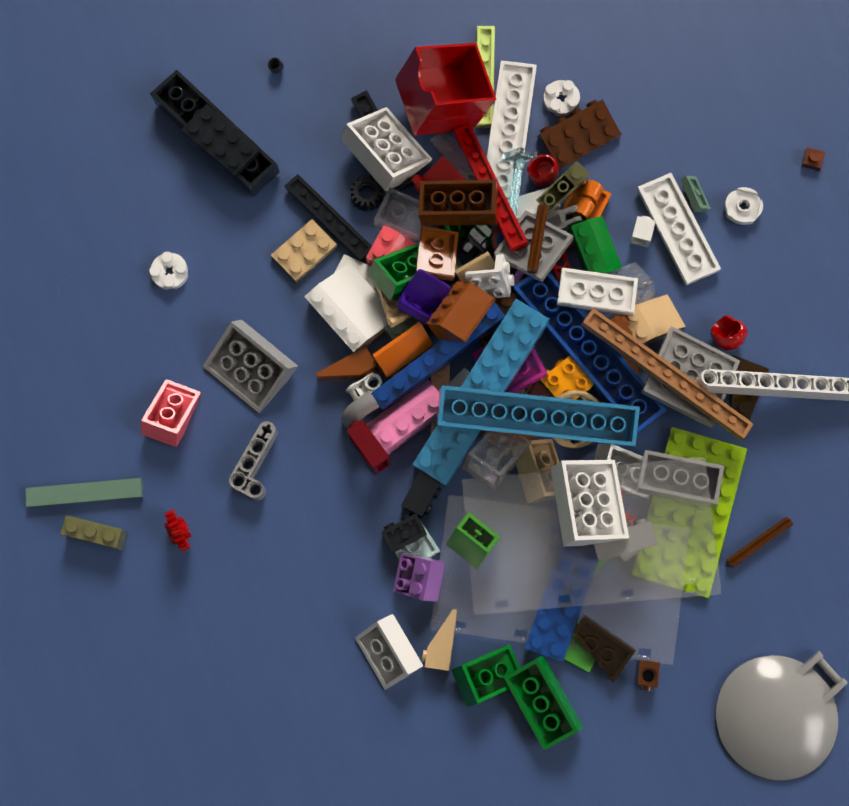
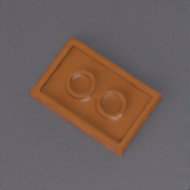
M421 226L416 271L422 269L437 279L453 281L458 232Z

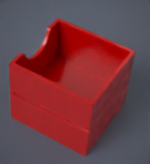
M477 43L415 47L395 78L414 136L453 132L454 129L468 123L474 129L497 100Z

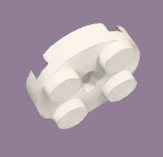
M558 80L546 86L543 103L549 112L551 111L556 116L564 117L575 111L580 101V93L572 81ZM559 95H563L566 97L563 102H561L560 99H557Z
M737 188L725 200L724 210L726 218L740 225L754 223L763 210L762 199L760 200L757 196L758 193L751 188ZM744 202L748 209L743 210L739 205Z
M164 252L153 261L149 270L154 283L164 290L177 289L188 278V267L185 260L180 255L171 252ZM167 268H173L172 271L174 273L172 275H165V270Z

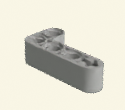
M269 421L259 425L229 478V483L234 490L254 501H260L266 495L265 487L255 480L254 477L278 435L274 424ZM265 430H268V431L271 430L272 433H271V434H270V433L265 434L264 431H265ZM256 445H263L262 451L254 452ZM253 461V467L245 469L246 462ZM238 478L244 479L241 486H235V481ZM254 487L261 488L258 495H252Z

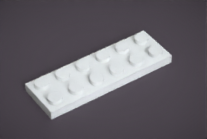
M672 173L638 186L637 191L652 220L656 221L655 226L685 285L719 272L721 268Z

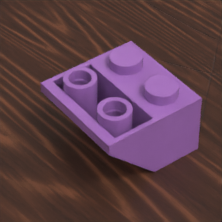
M401 553L393 592L422 601H438L446 562Z

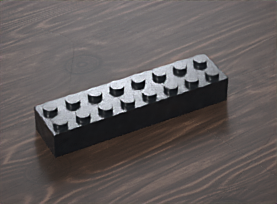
M175 70L150 93L155 104L181 129L207 104L254 143L178 70ZM261 148V153L236 178L230 174L253 197L280 173L277 163Z

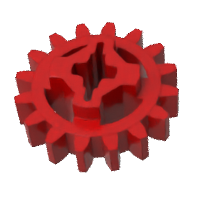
M174 509L166 512L167 523L164 524L170 541L173 545L177 544L182 552L191 548L188 538L192 537L186 520L183 516L178 517Z

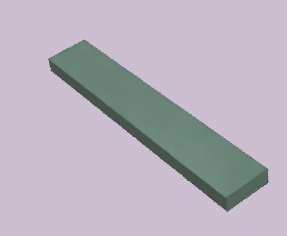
M142 478L26 488L27 508L143 498Z

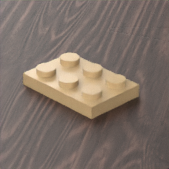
M311 219L272 253L271 257L297 283L337 248V244Z

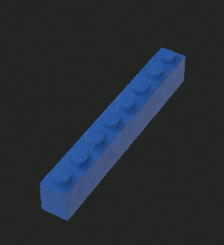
M495 302L492 304L466 343L441 340L373 391L371 394L383 411L388 409L495 330L505 317Z

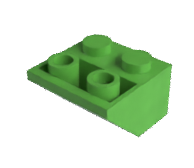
M468 512L456 527L446 545L474 568L478 569L502 538Z

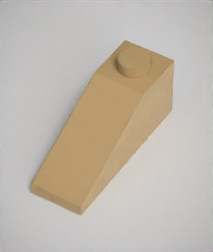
M458 609L451 611L428 645L427 650H423L422 662H425L426 668L449 671Z

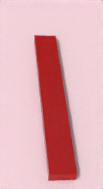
M470 123L454 129L453 134L475 179L497 181V225L510 252L512 253L529 246Z

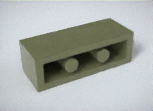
M66 515L60 534L68 538L122 551L128 532L123 529Z

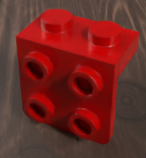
M441 157L424 176L416 174L411 180L415 183L414 188L420 193V181L466 179L447 158Z

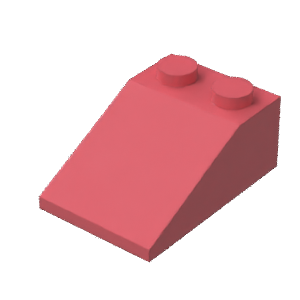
M383 226L366 256L367 264L372 266L374 259L415 245L416 243L401 233Z
M166 379L141 420V434L177 447L186 431L201 392Z

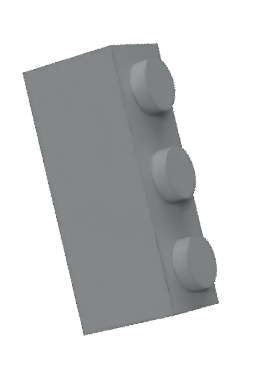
M645 518L634 521V526L627 527L628 539L593 544L598 562L658 545L651 521L646 522Z

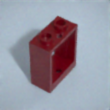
M363 419L361 421L356 420L348 426L349 429L346 431L349 439L375 475L391 465L389 455Z

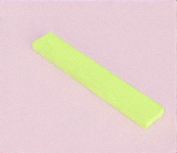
M477 26V46L494 91L495 26ZM494 103L475 128H491Z

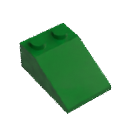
M418 243L373 260L369 276L390 301L398 299L400 293L416 273Z
M508 644L455 667L451 671L466 707H470L509 690L503 677L516 671L520 666L511 645Z

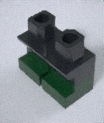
M471 225L462 236L463 242L459 249L466 255L471 250H474L476 254L471 260L486 252H489L493 258L495 252L492 246L493 231L487 225Z

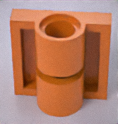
M587 180L569 195L563 209L577 205L578 210L567 215L571 217L581 216L583 222L601 216L612 193L603 190L604 188L600 183L594 180Z

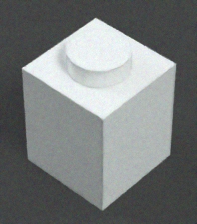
M637 216L630 243L648 248L656 221L648 216Z

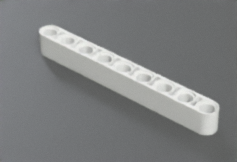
M706 369L695 380V382L710 393L849 401V378Z

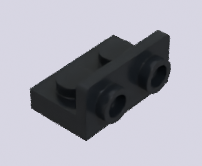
M407 514L401 518V522L397 524L393 522L384 527V531L381 533L392 554L427 536L417 514Z

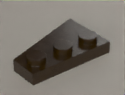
M732 355V357L740 360L736 371L768 373L769 371L766 367ZM730 394V407L750 421L759 396Z
M584 615L573 632L585 649L597 661L599 667L609 676L612 683H614L636 651L635 648L586 615Z

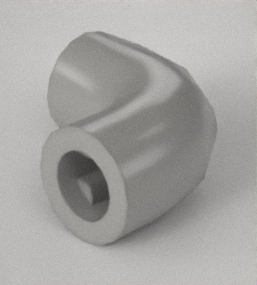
M370 391L354 400L343 411L341 421L346 429H349L348 426L354 421H361L366 415L379 408Z

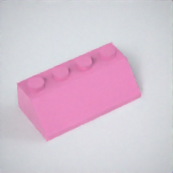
M427 379L366 424L388 455L437 419L439 392Z

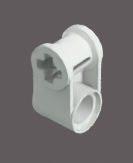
M371 373L360 381L351 384L346 389V392L351 395L353 400H356L368 391L372 393L383 385V382L379 375ZM372 380L379 381L376 387L372 388L369 386Z

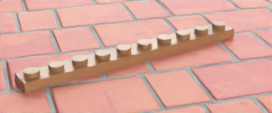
M593 308L581 324L740 441L753 426L751 421Z

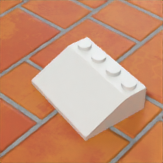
M387 107L347 123L340 138L385 191L399 186L432 161L428 153Z
M350 263L319 283L304 296L353 352L370 345L389 325L380 296Z
M615 460L560 461L551 467L564 547L584 546L629 538Z

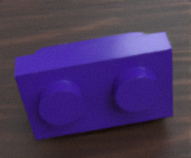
M418 269L400 293L397 308L401 312L413 316L418 322L427 324L442 300L450 292V286L426 271Z

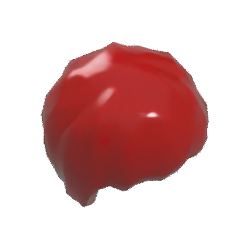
M539 155L531 160L527 166L528 179L535 186L547 187L552 185L559 177V166L555 158L550 155Z
M725 315L712 326L710 334L717 347L723 350H733L745 342L748 331L745 324L741 321Z

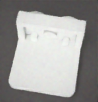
M504 254L496 255L494 269L465 272L466 282L473 283L494 298L510 297L511 286H514L513 274L510 275V264L506 262Z

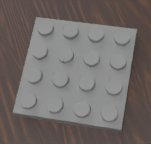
M672 326L669 328L658 352L659 356L694 381L706 369L736 371L740 360ZM648 375L641 391L642 394L710 428L714 426L715 422L651 375ZM712 393L724 402L726 394Z

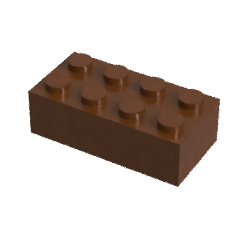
M496 180L420 181L418 215L421 226L497 225L498 187Z

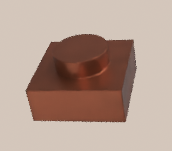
M807 147L801 167L820 171L825 151Z

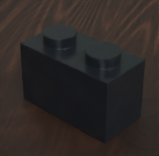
M419 471L401 504L402 509L413 515L417 514L421 519H423L424 515L428 516L433 507L430 505L434 498L437 499L442 491L439 488L441 486L440 482Z

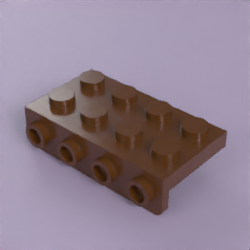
M595 99L586 104V109L581 110L578 108L570 113L571 117L566 119L564 116L555 121V126L550 128L548 125L539 130L540 134L537 138L538 140L541 139L548 154L555 158L559 170L622 135L603 99L598 102Z

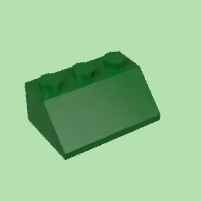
M602 215L572 225L567 229L568 233L573 235L572 243L583 271L608 274L622 268Z

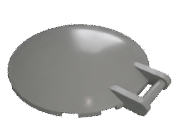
M820 651L816 652L805 663L789 657L774 655L754 658L737 667L724 681L715 706V721L717 723L718 735L727 753L743 769L766 779L791 780L807 775L815 770L831 752L838 732V712L833 696L848 682L833 670L824 660V655ZM816 663L835 683L831 688L812 668Z

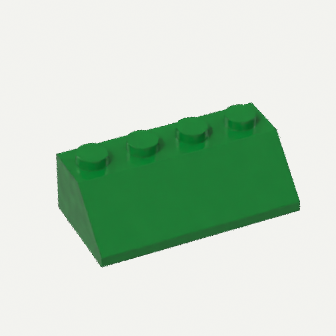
M543 655L503 677L544 751L584 728Z

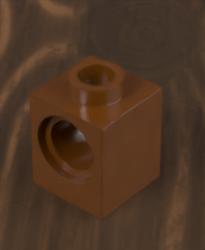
M643 660L637 661L635 685L640 686V690L652 691L653 688L658 687L660 663ZM645 670L650 671L652 674L650 682H646L642 677Z

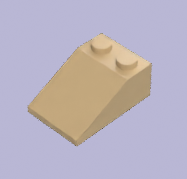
M668 294L636 304L633 316L619 314V316H624L629 321L630 325L628 327L631 329L633 337L645 346L666 337L671 326L678 330L686 327Z

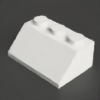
M393 614L377 621L355 637L385 690L423 667L422 662Z

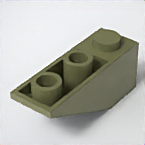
M576 161L536 201L539 204L547 205L548 213L552 212L588 179L589 172Z

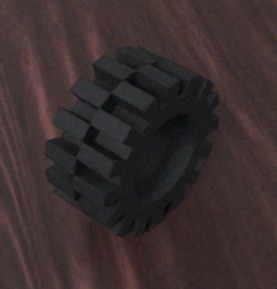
M363 175L362 179L359 176L357 181L354 180L352 182L350 196L354 206H358L359 210L364 208V211H368V208H370L372 211L374 210L373 207L378 208L379 203L383 202V188L373 179V176L369 175V178H366V175ZM363 188H371L374 191L373 196L369 199L362 198L360 191Z

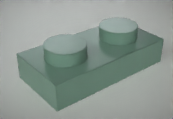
M685 176L680 179L683 184V190L690 200V206L695 212H706L711 209L696 176Z

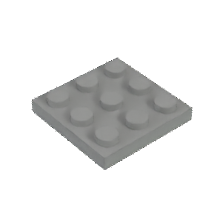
M525 210L518 223L529 246L511 253L504 239L494 252V256L504 254L506 262H509L511 266L543 282L572 242L573 235L546 221L538 272L536 274L528 273L527 265L536 215Z

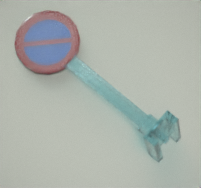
M522 147L503 153L502 160L513 163L514 172L510 206L515 216L517 215L524 163L537 159V151L524 154V148ZM498 226L492 235L494 251L504 240Z

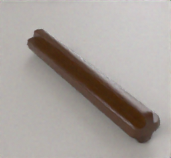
M539 204L537 207L527 265L528 273L536 274L538 272L548 206L545 204Z
M785 517L726 559L728 566L734 568L790 528L793 525L792 520L789 517Z

